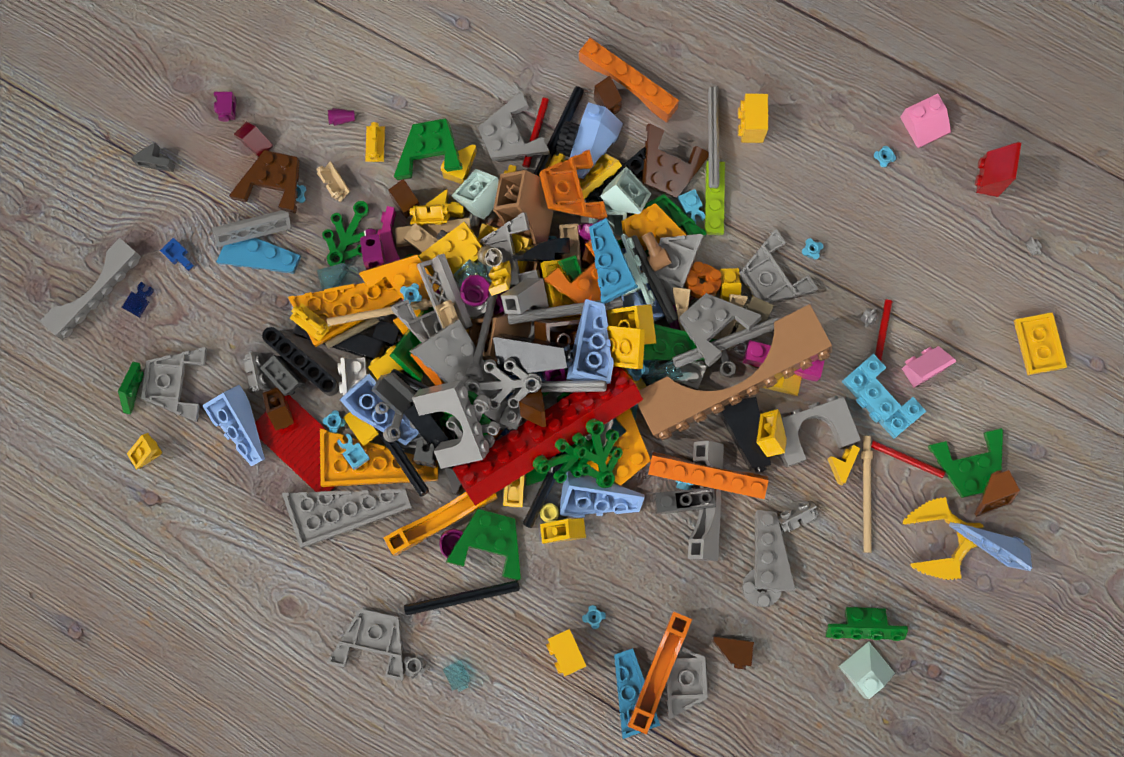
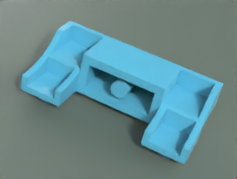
M873 353L849 374L842 383L857 398V403L870 412L869 416L876 423L879 422L894 439L922 416L926 410L914 397L903 406L894 399L876 379L886 369V366Z

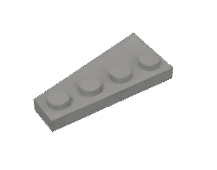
M757 510L755 512V589L794 592V582L777 512Z

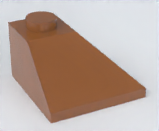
M999 470L991 474L974 513L976 517L1011 504L1016 498L1020 489L1009 470L1004 472Z

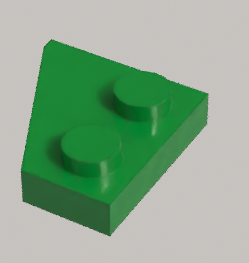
M132 362L118 390L123 413L131 415L140 383L144 377V372L138 362Z

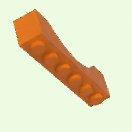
M589 38L579 50L580 62L593 71L610 76L626 87L652 113L666 123L678 109L679 100L593 39Z
M656 452L652 453L648 472L649 475L760 499H765L769 481L768 476L710 467Z
M674 611L672 612L627 724L628 727L647 735L664 687L692 619Z

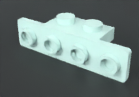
M622 234L621 238L627 251L624 256L638 285L637 288L623 294V296L641 290L646 304H652V307H654L653 301H655V297L651 290L648 291L646 286L648 283L646 274L644 272L641 273L639 267L642 265L640 258L633 252V248H635L634 242L631 237L628 238V236Z

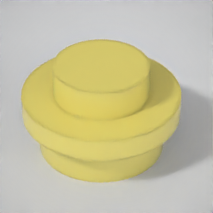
M547 503L543 505L540 517L546 523L554 522L559 517V509L556 505Z

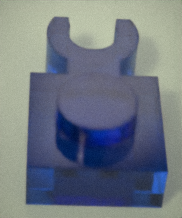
M143 282L138 284V292L136 294L131 291L121 307L138 318L141 317L149 304L146 297L151 296L154 291L152 287H149L147 291H143L145 287Z

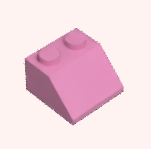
M939 94L906 108L900 116L917 148L951 133L947 108Z
M939 346L934 349L929 347L921 352L922 356L916 359L913 356L905 361L906 365L902 370L913 388L946 370L956 360Z

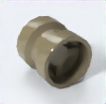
M491 246L481 247L477 254L479 262L490 267H497L503 259L501 251Z

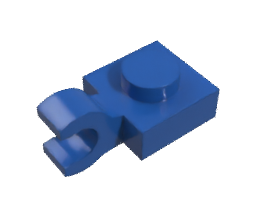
M172 238L160 250L174 265L179 261L188 271L194 267L185 257L188 251L175 238Z

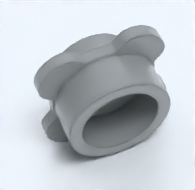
M1030 237L1029 241L1025 243L1027 249L1032 256L1035 254L1040 255V249H1042L1040 242Z
M867 308L861 316L860 320L865 323L864 327L867 328L869 324L873 325L878 317L876 315V308H873V310Z
M421 655L404 659L406 664L405 674L410 677L413 674L422 675L425 672Z

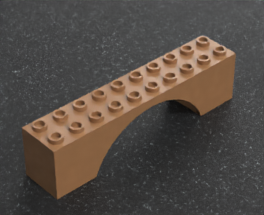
M527 170L500 174L493 210L503 225L518 217L519 214L527 213L530 230L516 234L531 238L533 240L532 244L547 241L554 210L547 207L540 177ZM527 261L525 272L539 270L541 277L542 269L540 263L542 262ZM505 311L496 315L493 313L482 359H492L496 362V367H498L493 337L499 334H507L528 338L531 331V321L509 324L508 314H505ZM484 316L471 319L473 326L469 328L468 335L476 348Z
M809 304L774 322L773 342L766 359L759 369L743 382L723 390L700 391L682 386L667 376L639 390L643 400L638 403V406L653 436L663 441L673 436L672 433L677 430L681 432L690 427L689 424L695 421L697 423L707 419L708 414L712 412L718 414L725 410L724 406L730 403L732 406L742 401V397L749 395V397L754 396L760 392V388L764 386L767 388L777 384L776 380L782 377L784 379L790 378L795 375L794 371L800 368L805 370L813 365L812 362L818 359L823 361L829 358L830 353H832V344Z

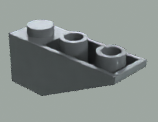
M714 488L657 492L654 494L656 514L716 507Z

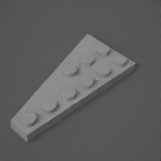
M455 320L409 352L423 361V364L438 374V377L445 383L462 380L464 385L470 379L466 377V372L470 364L473 363L476 347L461 321ZM482 359L481 366L483 374L481 380L477 381H495L492 374L484 370L485 362ZM469 384L470 388L476 387L474 384ZM501 389L480 390L477 395H485L490 398L496 396ZM504 398L498 409L492 410L489 408L483 414L499 424L508 401ZM491 401L492 405L498 404L496 401ZM499 424L500 430L507 428V426Z
M406 489L282 493L300 548L412 508Z

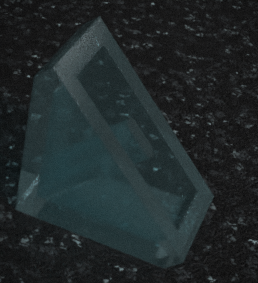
M341 263L317 270L322 291L340 286L349 271L346 264Z

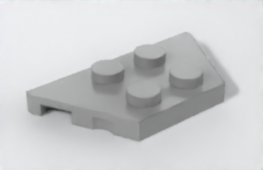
M702 234L664 237L660 239L658 245L662 249H666L672 263L655 273L667 296L673 303H675L673 287H684L704 235Z
M684 647L680 648L666 682L668 719L674 718L676 715L708 698L706 659L704 656Z

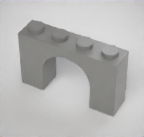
M526 278L501 295L505 314H522L526 310L549 308L543 278ZM531 321V332L528 338L535 339L534 321Z
M462 380L419 389L412 397L419 416L439 411L447 412L459 420L463 429V437L441 442L434 450L440 468L483 460L489 452V444L483 436L482 426L477 421L474 406L469 401L468 391L463 385Z
M837 396L827 399L825 404L820 405L817 402L809 405V409L802 411L800 408L790 412V416L784 417L781 415L787 438L785 453L780 454L785 468L806 460L798 438L799 427L805 420L819 419L824 421L831 428L839 449L861 441L844 397L838 399Z

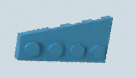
M607 218L589 227L595 255V267L598 273V285L601 291V303L603 304L638 287Z
M252 238L223 246L216 263L294 274L301 256L260 239Z
M633 648L614 655L622 739L641 733L627 726L645 681ZM656 712L649 729L660 726Z

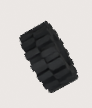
M569 121L564 122L559 134L558 154L570 157L580 124Z

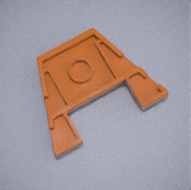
M586 150L582 154L572 156L564 162H559L541 170L539 176L548 209L599 220L608 217L604 201L585 203L577 170L591 169L594 164L590 150Z
M590 239L585 245L595 257ZM595 262L570 283L559 268L553 270L543 279L547 284L557 288V291L571 298L576 304L584 303L586 299L591 301L601 300Z

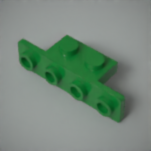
M846 607V624H828L826 637L833 639H887L900 641L905 640L908 626L888 625L886 608Z

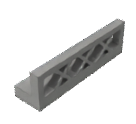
M281 210L211 229L216 246L221 247L291 229L288 212Z
M445 254L417 264L441 328L443 329L435 306L440 305L441 301L445 302L448 300L454 303L453 306L465 330L472 327L473 324L463 299H461ZM425 266H432L434 271L433 277L426 273ZM434 283L440 286V295L433 291L432 286Z

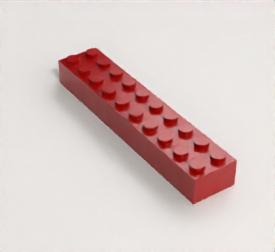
M615 366L612 370L611 382L607 384L606 391L574 392L545 410L546 427H541L528 420L519 426L517 430L514 429L495 441L483 460L457 465L452 469L476 506L535 469L533 461L538 456L543 455L549 460L560 453L555 447L558 439L563 438L569 445H573L572 438L576 433H582L584 437L589 434L586 429V424L589 420L597 419L606 424L641 402L643 398L636 384L623 368Z

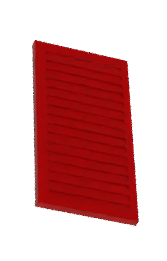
M287 395L285 398L291 410L294 423L287 428H281L276 431L267 412H265L255 422L259 439L315 492L332 491L335 486L321 487L320 429H326L290 395Z

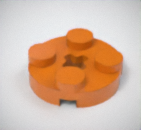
M699 261L695 262L690 269L685 286L687 289H690V295L700 299L706 293L715 296L721 286V272L708 264ZM699 278L704 279L706 282L701 284Z

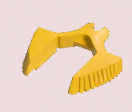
M946 497L932 499V501L929 500L928 503L922 504L914 512H910V515H907L908 518H904L902 523L903 525L945 519L947 524L952 522L975 528H984L982 523L965 522L955 516L949 509ZM957 532L959 546L952 554V558L911 563L910 566L913 569L916 568L918 572L921 571V573H926V575L944 580L961 579V561L972 548L978 546Z

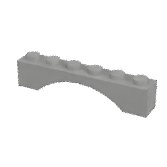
M119 238L106 251L103 270L92 288L73 302L52 307L40 322L62 340L70 336L73 328L77 324L82 323L86 315L99 305V301L111 293L113 286L117 282L122 281L126 273L139 263L141 256Z
M713 441L694 442L693 462L723 469L724 444ZM700 486V489L709 488V487ZM714 489L715 508L700 509L697 524L689 538L688 559L718 561L722 490Z

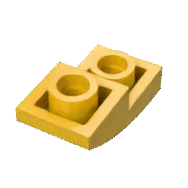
M509 260L501 262L497 267H491L488 274L492 281L488 289L491 296L509 290L511 284V263Z
M351 412L343 417L363 446L379 434L375 427L352 415Z

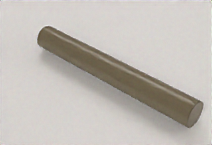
M378 317L370 318L331 338L325 344L329 349L380 321Z

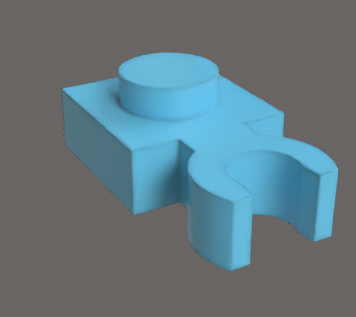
M695 189L678 196V201L685 215L691 213V219L695 221V224L696 216H700L702 221L705 220L704 212L699 210L703 207V204Z
M347 433L348 443L343 444L340 440H337L342 449H346L342 454L352 469L355 470L370 460V458L359 443L353 445V439Z

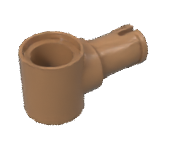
M652 232L642 236L649 251L647 259L654 272L672 263L666 249H662L658 245Z

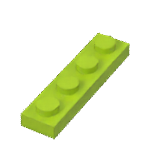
M706 161L705 231L707 235H723L725 162L719 161V187L710 188L709 161Z

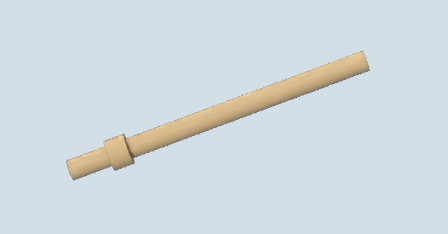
M426 298L421 299L420 302L410 303L413 310L420 309L424 311L428 310L429 307H433L431 300ZM391 307L327 318V324L332 326L395 313L391 310Z
M863 436V451H861V459L863 460L864 553H872L871 460H873V451H871V436Z

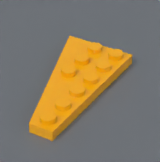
M384 277V279H381L370 288L364 282L288 297L293 307H299L302 303L325 322H327V318L386 308L402 300L387 277ZM364 320L332 325L320 341L309 333L308 335L314 346L317 347Z
M320 429L321 487L411 483L387 447L371 442L363 446L357 438H352L353 445L359 443L370 458L363 465L353 470L342 454L346 449H342L337 440H340L343 444L348 443V438L342 434H335ZM405 453L424 482L438 481L437 460L436 468L417 465L413 460L414 455Z

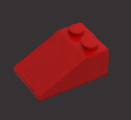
M1017 142L988 151L983 157H980L978 162L980 172L975 180V186H977L976 193L999 197L1016 179L1022 143Z

